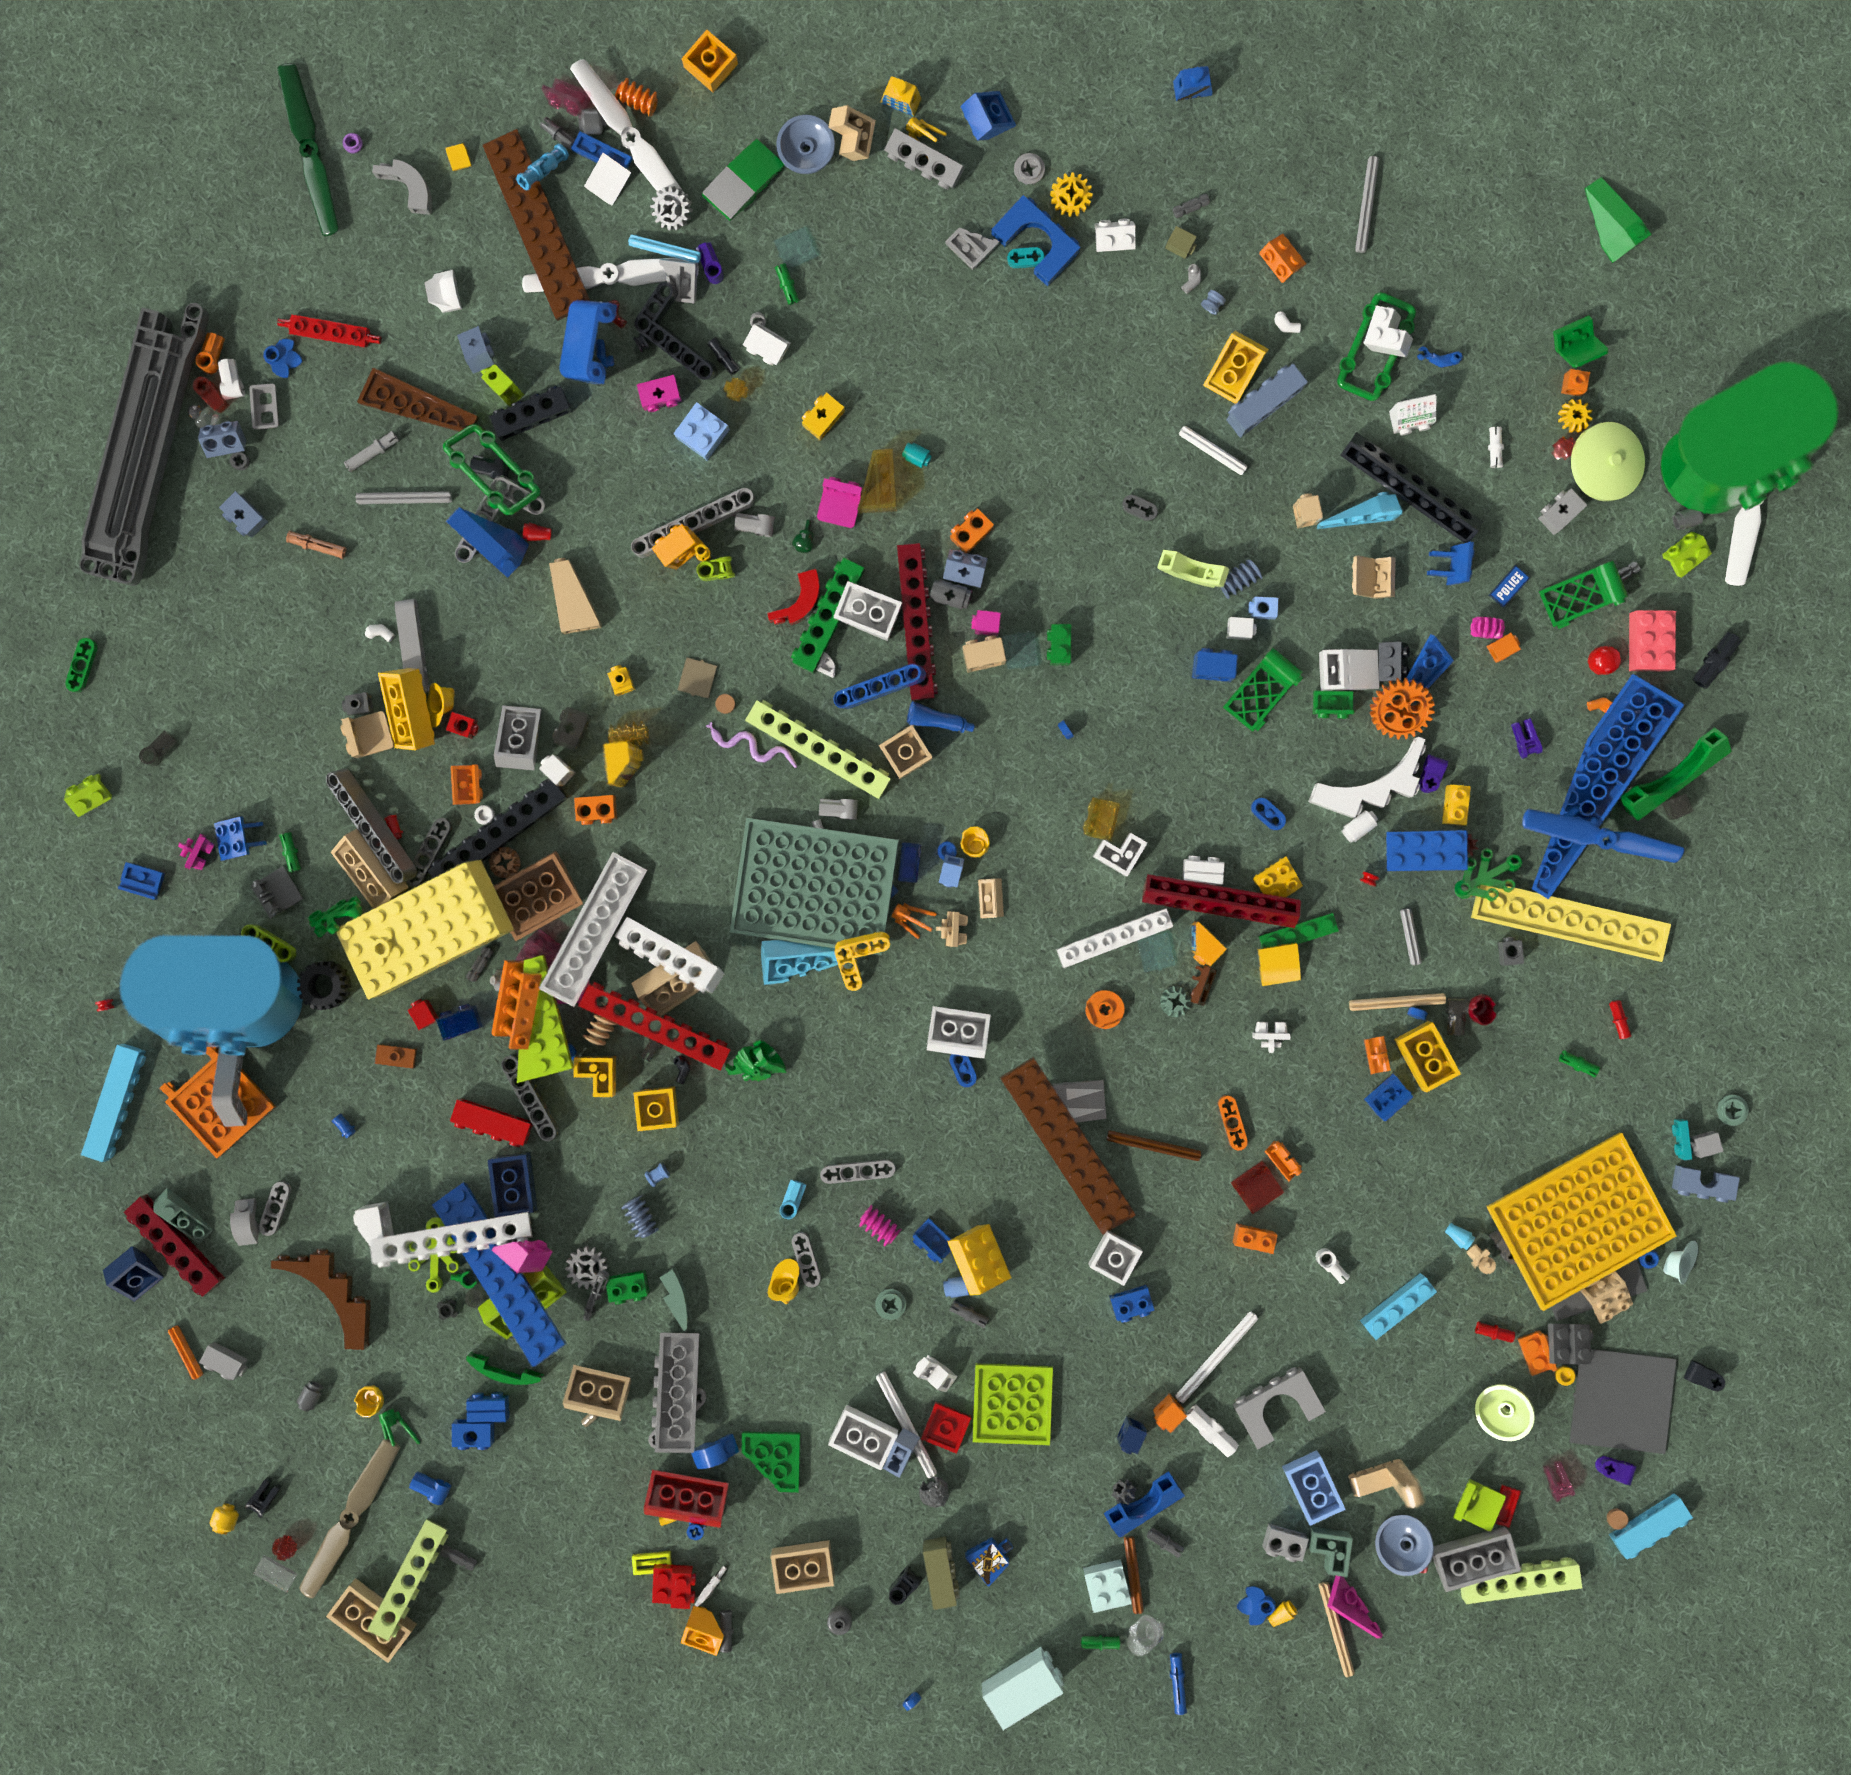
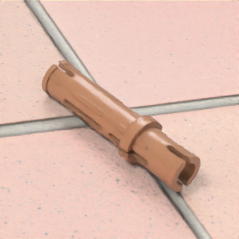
M291 530L287 533L286 542L341 559L345 557L346 547L312 538L309 534L302 535Z

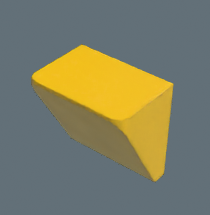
M464 143L446 148L453 171L472 166L467 147Z

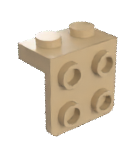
M1354 556L1352 564V589L1354 595L1374 599L1395 597V558L1373 559L1364 556Z
M380 711L355 719L349 717L341 719L343 724L341 725V731L346 736L348 742L346 743V749L352 757L361 758L394 747L384 712Z

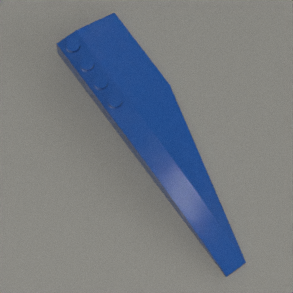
M1632 674L1588 737L1559 815L1585 819L1600 828L1677 718L1684 704ZM1551 836L1532 890L1549 900L1588 844L1581 845Z

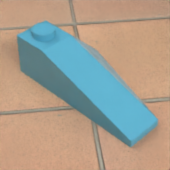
M1389 492L1378 493L1376 497L1320 522L1317 525V529L1393 521L1402 514V510L1395 494L1389 495Z
M783 940L762 941L761 961L764 985L784 983L789 981L788 977L799 974L800 977H803L811 969L821 971L838 965L835 948Z

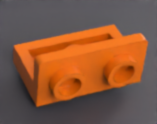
M1284 234L1271 240L1259 252L1282 283L1306 265V262Z
M478 764L451 766L453 805L480 803V800L483 798L482 788H479V780L482 778L481 769H478Z

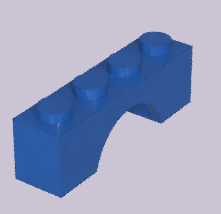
M1167 1472L1153 1481L1151 1490L1143 1498L1129 1503V1505L1119 1503L1106 1511L1104 1515L1113 1531L1120 1538L1185 1495L1171 1473Z

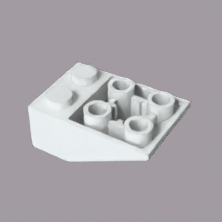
M1341 649L1323 650L1319 653L1321 691L1379 689L1378 650Z

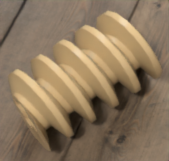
M614 1008V1011L617 1014H620L619 1011ZM594 1014L597 1022L590 1021L593 1029L586 1028L589 1035H582V1037L596 1045H606L604 1038H610L608 1032H613L614 1028L612 1025H617V1023Z

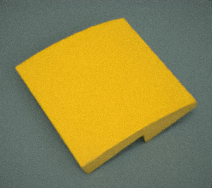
M1297 943L1258 949L1262 986L1301 980Z

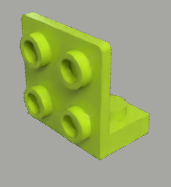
M1469 1478L1454 1512V1518L1459 1521L1464 1519L1491 1532L1506 1496Z

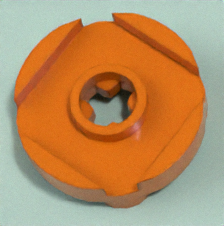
M1100 990L1092 994L1087 1000L1085 1008L1088 1020L1096 1027L1102 1029H1110L1118 1025L1125 1010L1122 999L1114 992ZM1103 1004L1110 1006L1107 1015L1099 1011Z

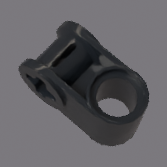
M1694 1360L1690 1361L1683 1377L1696 1385H1701L1716 1392L1723 1390L1726 1384L1723 1376Z
M909 1565L903 1569L889 1588V1599L895 1605L904 1603L923 1580L921 1576L918 1577L910 1570L911 1567ZM895 1590H900L903 1594L900 1597H895L892 1593Z

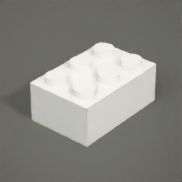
M933 1006L927 1050L984 1058L990 1014Z
M846 1405L829 1439L828 1445L881 1470L898 1436V1429Z

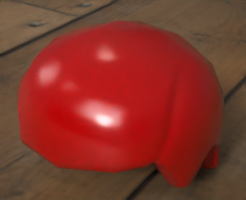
M1612 646L1597 647L1589 654L1588 658L1589 668L1597 675L1614 673L1619 668L1621 662L1619 651Z

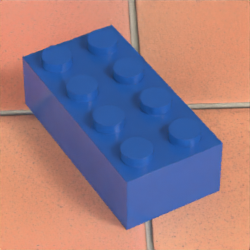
M1467 830L1386 832L1387 871L1468 870Z

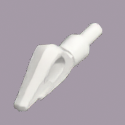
M725 1566L721 1568L716 1576L712 1577L711 1581L703 1589L695 1603L697 1607L712 1595L715 1587L721 1581V1576L727 1570Z

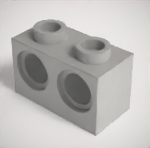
M1268 1523L1262 1546L1270 1556L1278 1557L1280 1555L1291 1562H1296L1297 1560L1303 1562L1309 1539L1305 1533ZM1273 1539H1280V1542L1277 1545L1271 1544V1541ZM1292 1544H1299L1296 1550H1290Z

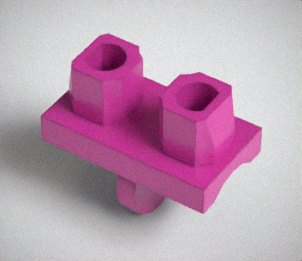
M199 835L194 847H191L193 839L188 838L185 844L179 842L178 847L183 849L180 856L186 857L187 853L191 852L185 863V868L203 869L206 860L198 857L197 854L199 850L210 854L214 846L211 841L205 839V835Z

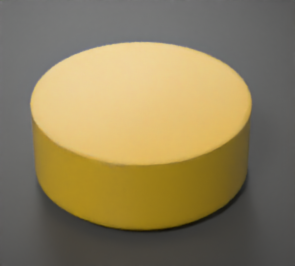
M1562 1365L1555 1371V1379L1561 1385L1568 1386L1575 1381L1576 1374L1571 1367Z

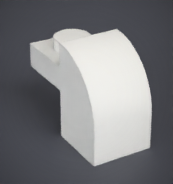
M929 1355L917 1363L916 1369L913 1372L918 1378L927 1380L937 1390L944 1392L948 1391L957 1378L950 1369Z

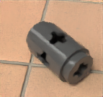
M942 579L934 581L930 593V598L934 599V602L944 605L948 604L961 610L962 608H968L972 596V590H969L968 587L953 584ZM953 590L955 597L949 599V597L944 596L945 592Z

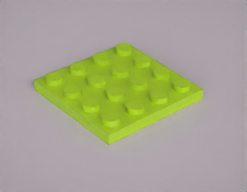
M975 1363L973 1442L1050 1445L1053 1366Z

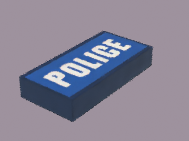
M1515 565L1490 592L1489 596L1503 608L1530 577Z

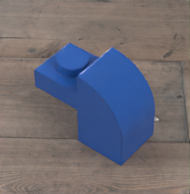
M728 1434L715 1442H707L696 1447L694 1453L691 1454L696 1468L706 1469L728 1461L729 1457L739 1453V1449L733 1434Z

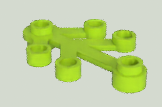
M439 1217L431 1218L426 1224V1230L433 1229V1224H437L438 1228L446 1227ZM451 1236L448 1237L447 1244L449 1246L456 1244ZM431 1239V1245L428 1248L434 1249L437 1246V1240ZM414 1242L409 1244V1249L415 1252L417 1249L413 1248ZM438 1254L430 1255V1278L426 1282L427 1290L433 1293L439 1291L443 1286L442 1279L438 1277ZM450 1255L440 1257L447 1264L449 1272L454 1273L460 1268L459 1262L453 1260ZM413 1259L409 1262L408 1267L411 1271H417L425 1260ZM412 1262H416L418 1267L413 1268ZM451 1263H454L456 1265L455 1270L451 1269ZM431 1282L436 1283V1288L431 1287Z

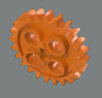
M1397 678L1396 684L1389 681V687L1382 685L1383 691L1377 690L1378 697H1372V701L1375 703L1370 704V708L1373 710L1370 712V715L1374 717L1372 722L1376 724L1377 730L1382 729L1383 735L1388 732L1389 738L1396 734L1397 740L1400 739L1401 735H1404L1405 739H1407L1410 733L1415 737L1416 730L1422 733L1421 726L1428 727L1426 720L1432 721V717L1429 714L1434 713V709L1431 708L1435 706L1431 700L1433 697L1431 693L1428 694L1427 687L1423 688L1421 682L1416 685L1415 679L1408 683L1407 678L1404 679L1403 683L1400 682L1399 678ZM1401 695L1398 700H1393L1394 696ZM1419 701L1417 705H1411L1412 702ZM1388 712H1393L1392 716L1385 717ZM1406 718H1411V720H1410L1409 722H1407V723H1404V722H1403L1404 719H1406Z

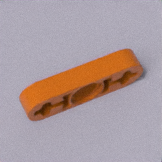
M1224 1095L1219 1099L1218 1107L1229 1144L1235 1150H1243L1247 1146L1248 1141L1237 1103L1233 1097ZM1225 1099L1232 1102L1230 1110L1231 1112L1235 1110L1236 1114H1228L1225 1117L1224 1113H1228L1227 1108L1222 1107ZM1231 1117H1235L1238 1120V1125L1235 1128H1230L1227 1125V1121ZM1241 1129V1132H1237L1238 1137L1243 1139L1241 1146L1233 1144L1236 1137L1234 1133L1230 1135V1132H1236Z

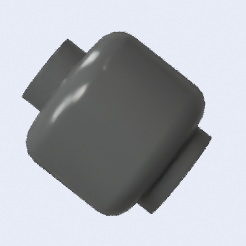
M584 108L581 114H578L579 128L586 135L602 134L604 127H607L606 121L597 108Z
M836 1606L831 1609L827 1619L829 1630L835 1635L846 1634L852 1626V1613L845 1606Z

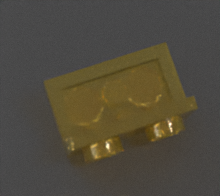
M1092 797V801L1088 805V817L1083 825L1084 835L1112 842L1120 804Z

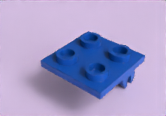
M1474 542L1452 546L1450 552H1429V556L1451 558L1450 571L1430 570L1427 571V575L1447 577V585L1450 586L1469 582L1472 575L1471 563L1474 556Z
M243 816L214 823L221 861L249 855L250 847L267 845V841L246 843L244 829L264 826L263 822L244 824Z

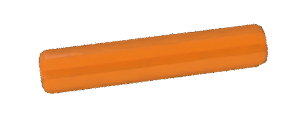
M178 1325L170 1328L168 1333L193 1380L201 1377L203 1372Z

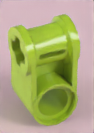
M721 557L715 560L700 562L697 566L699 578L703 581H712L735 577L731 567L732 557ZM704 567L711 569V573L707 576L701 574V569Z

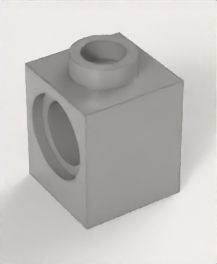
M1709 1131L1690 1137L1691 1152L1694 1156L1703 1158L1723 1152L1717 1132Z

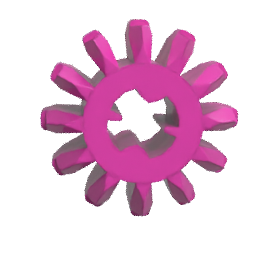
M1475 617L1471 623V635L1486 639H1500L1503 637L1505 630V621L1490 617Z

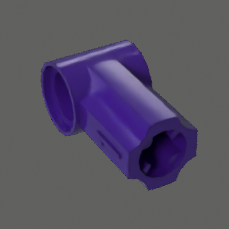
M711 242L700 244L695 249L701 253L700 262L710 283L719 284L724 278V273ZM712 270L719 271L717 275H710Z

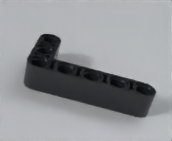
M667 282L660 283L636 317L634 322L635 328L698 378L713 380L717 376L716 366L660 323L678 296V289L675 285ZM666 287L670 288V295L668 297L664 295ZM655 303H658L660 306L657 313L653 311ZM645 319L649 322L647 329H644L642 326ZM660 331L664 333L662 341L658 340V333ZM676 342L679 344V351L677 353L673 351V345ZM691 354H693L695 358V361L692 365H690L688 362V357ZM706 366L710 368V374L707 377L703 373V369Z

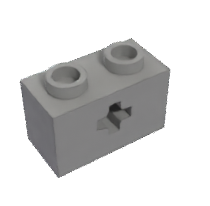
M1572 489L1566 492L1562 490L1555 497L1557 500L1552 505L1548 503L1540 511L1542 515L1538 519L1553 535L1562 530L1587 506ZM1562 507L1564 510L1560 514L1558 511Z

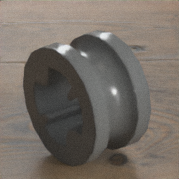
M236 452L231 455L230 464L235 469L242 471L248 468L250 460L244 453ZM240 456H242L241 459L244 460V463H240V466H238L236 459H240Z

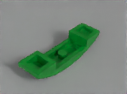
M470 1352L466 1357L468 1363L478 1372L502 1383L528 1385L538 1383L544 1377V1374L525 1369L522 1375L489 1366L487 1365L489 1357Z

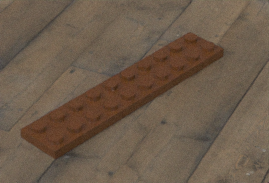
M515 129L482 146L555 319L559 321L568 316L569 307L573 301L591 300L541 182H534L529 190H524L517 182V175L528 170V166L532 164V161L519 131Z
M1032 1057L1001 1076L1003 1084L1101 1233L1104 1235L1107 1230L1110 1231L1136 1215L1035 1058Z

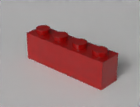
M463 1098L456 1100L450 1122L455 1123L454 1126L457 1128L465 1129L467 1127L473 1129L472 1132L475 1134L484 1135L485 1133L491 1135L493 1140L502 1141L503 1139L509 1141V1144L515 1147L527 1144L533 1126L529 1120Z

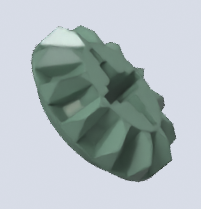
M1173 986L1167 988L1162 993L1160 1005L1167 1015L1180 1017L1185 1015L1190 1009L1191 998L1184 988ZM1180 994L1179 1001L1183 1006L1176 1005L1172 1010L1173 1003L1168 998L1175 999Z
M1730 1094L1718 1102L1716 1111L1719 1119L1724 1124L1736 1126L1746 1120L1749 1108L1747 1102L1742 1097ZM1731 1105H1733V1107L1737 1109H1740L1734 1111L1732 1116L1730 1112L1725 1111L1731 1108Z
M893 1288L885 1289L876 1298V1311L884 1319L895 1320L902 1316L906 1309L905 1297L900 1291ZM896 1298L894 1302L896 1308L890 1307L886 1311L887 1302L884 1299L891 1301Z

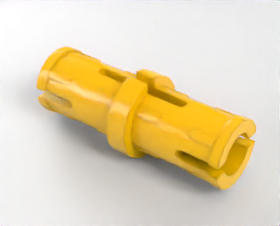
M703 544L695 547V556L698 560L703 562L711 559V552L708 547Z

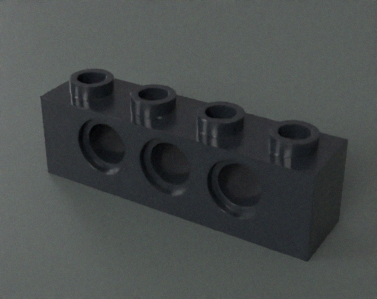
M553 386L547 389L546 393L531 395L529 400L524 402H514L511 404V407L505 410L504 408L497 409L489 417L498 438L503 441L573 411L562 387ZM547 401H552V407L545 409L544 404ZM528 409H535L532 416H526ZM514 415L517 416L516 422L510 424L509 418Z

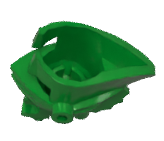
M764 1040L753 1042V1047L746 1046L741 1048L737 1052L736 1058L733 1059L734 1066L728 1063L725 1064V1070L728 1072V1075L744 1073L742 1078L746 1082L750 1079L758 1082L771 1077L772 1073H786L784 1061Z

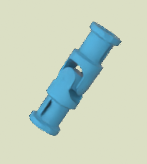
M556 144L551 152L543 154L540 159L528 166V170L517 175L518 184L524 190H529L534 182L542 180L551 170L556 169L562 160L566 161L569 154L566 148L561 144Z

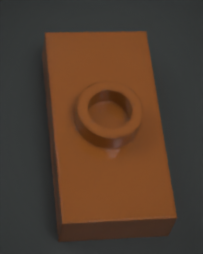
M377 1044L375 1064L413 1069L415 1068L417 1049Z

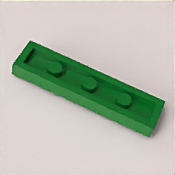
M1330 913L1298 923L1295 928L1286 927L1258 937L1262 948L1291 943L1301 944L1338 932L1339 930L1334 914Z

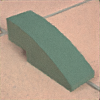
M674 1266L659 1278L669 1292L663 1299L683 1331H685L689 1326L688 1299L682 1279Z

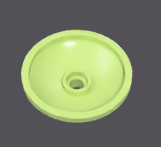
M1504 1384L1487 1387L1481 1392L1475 1404V1414L1479 1424L1489 1435L1499 1440H1519L1525 1437L1533 1427L1535 1420L1533 1405L1528 1397L1515 1387Z

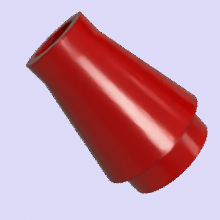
M531 522L529 524L524 523L523 539H527V541L550 540V528H545Z

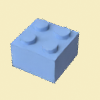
M696 402L676 429L674 435L679 441L708 461L730 429L726 423Z

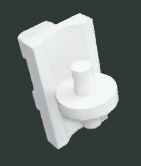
M1257 1022L1253 1038L1268 1039V1042H1261V1047H1268L1269 1053H1274V1048H1281V1042H1274V1039L1290 1040V1033H1287L1286 1022H1275V1032H1268V1022Z

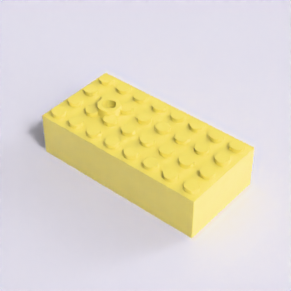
M477 860L463 863L340 926L336 934L367 999H372L385 995L513 931L514 928L482 861Z

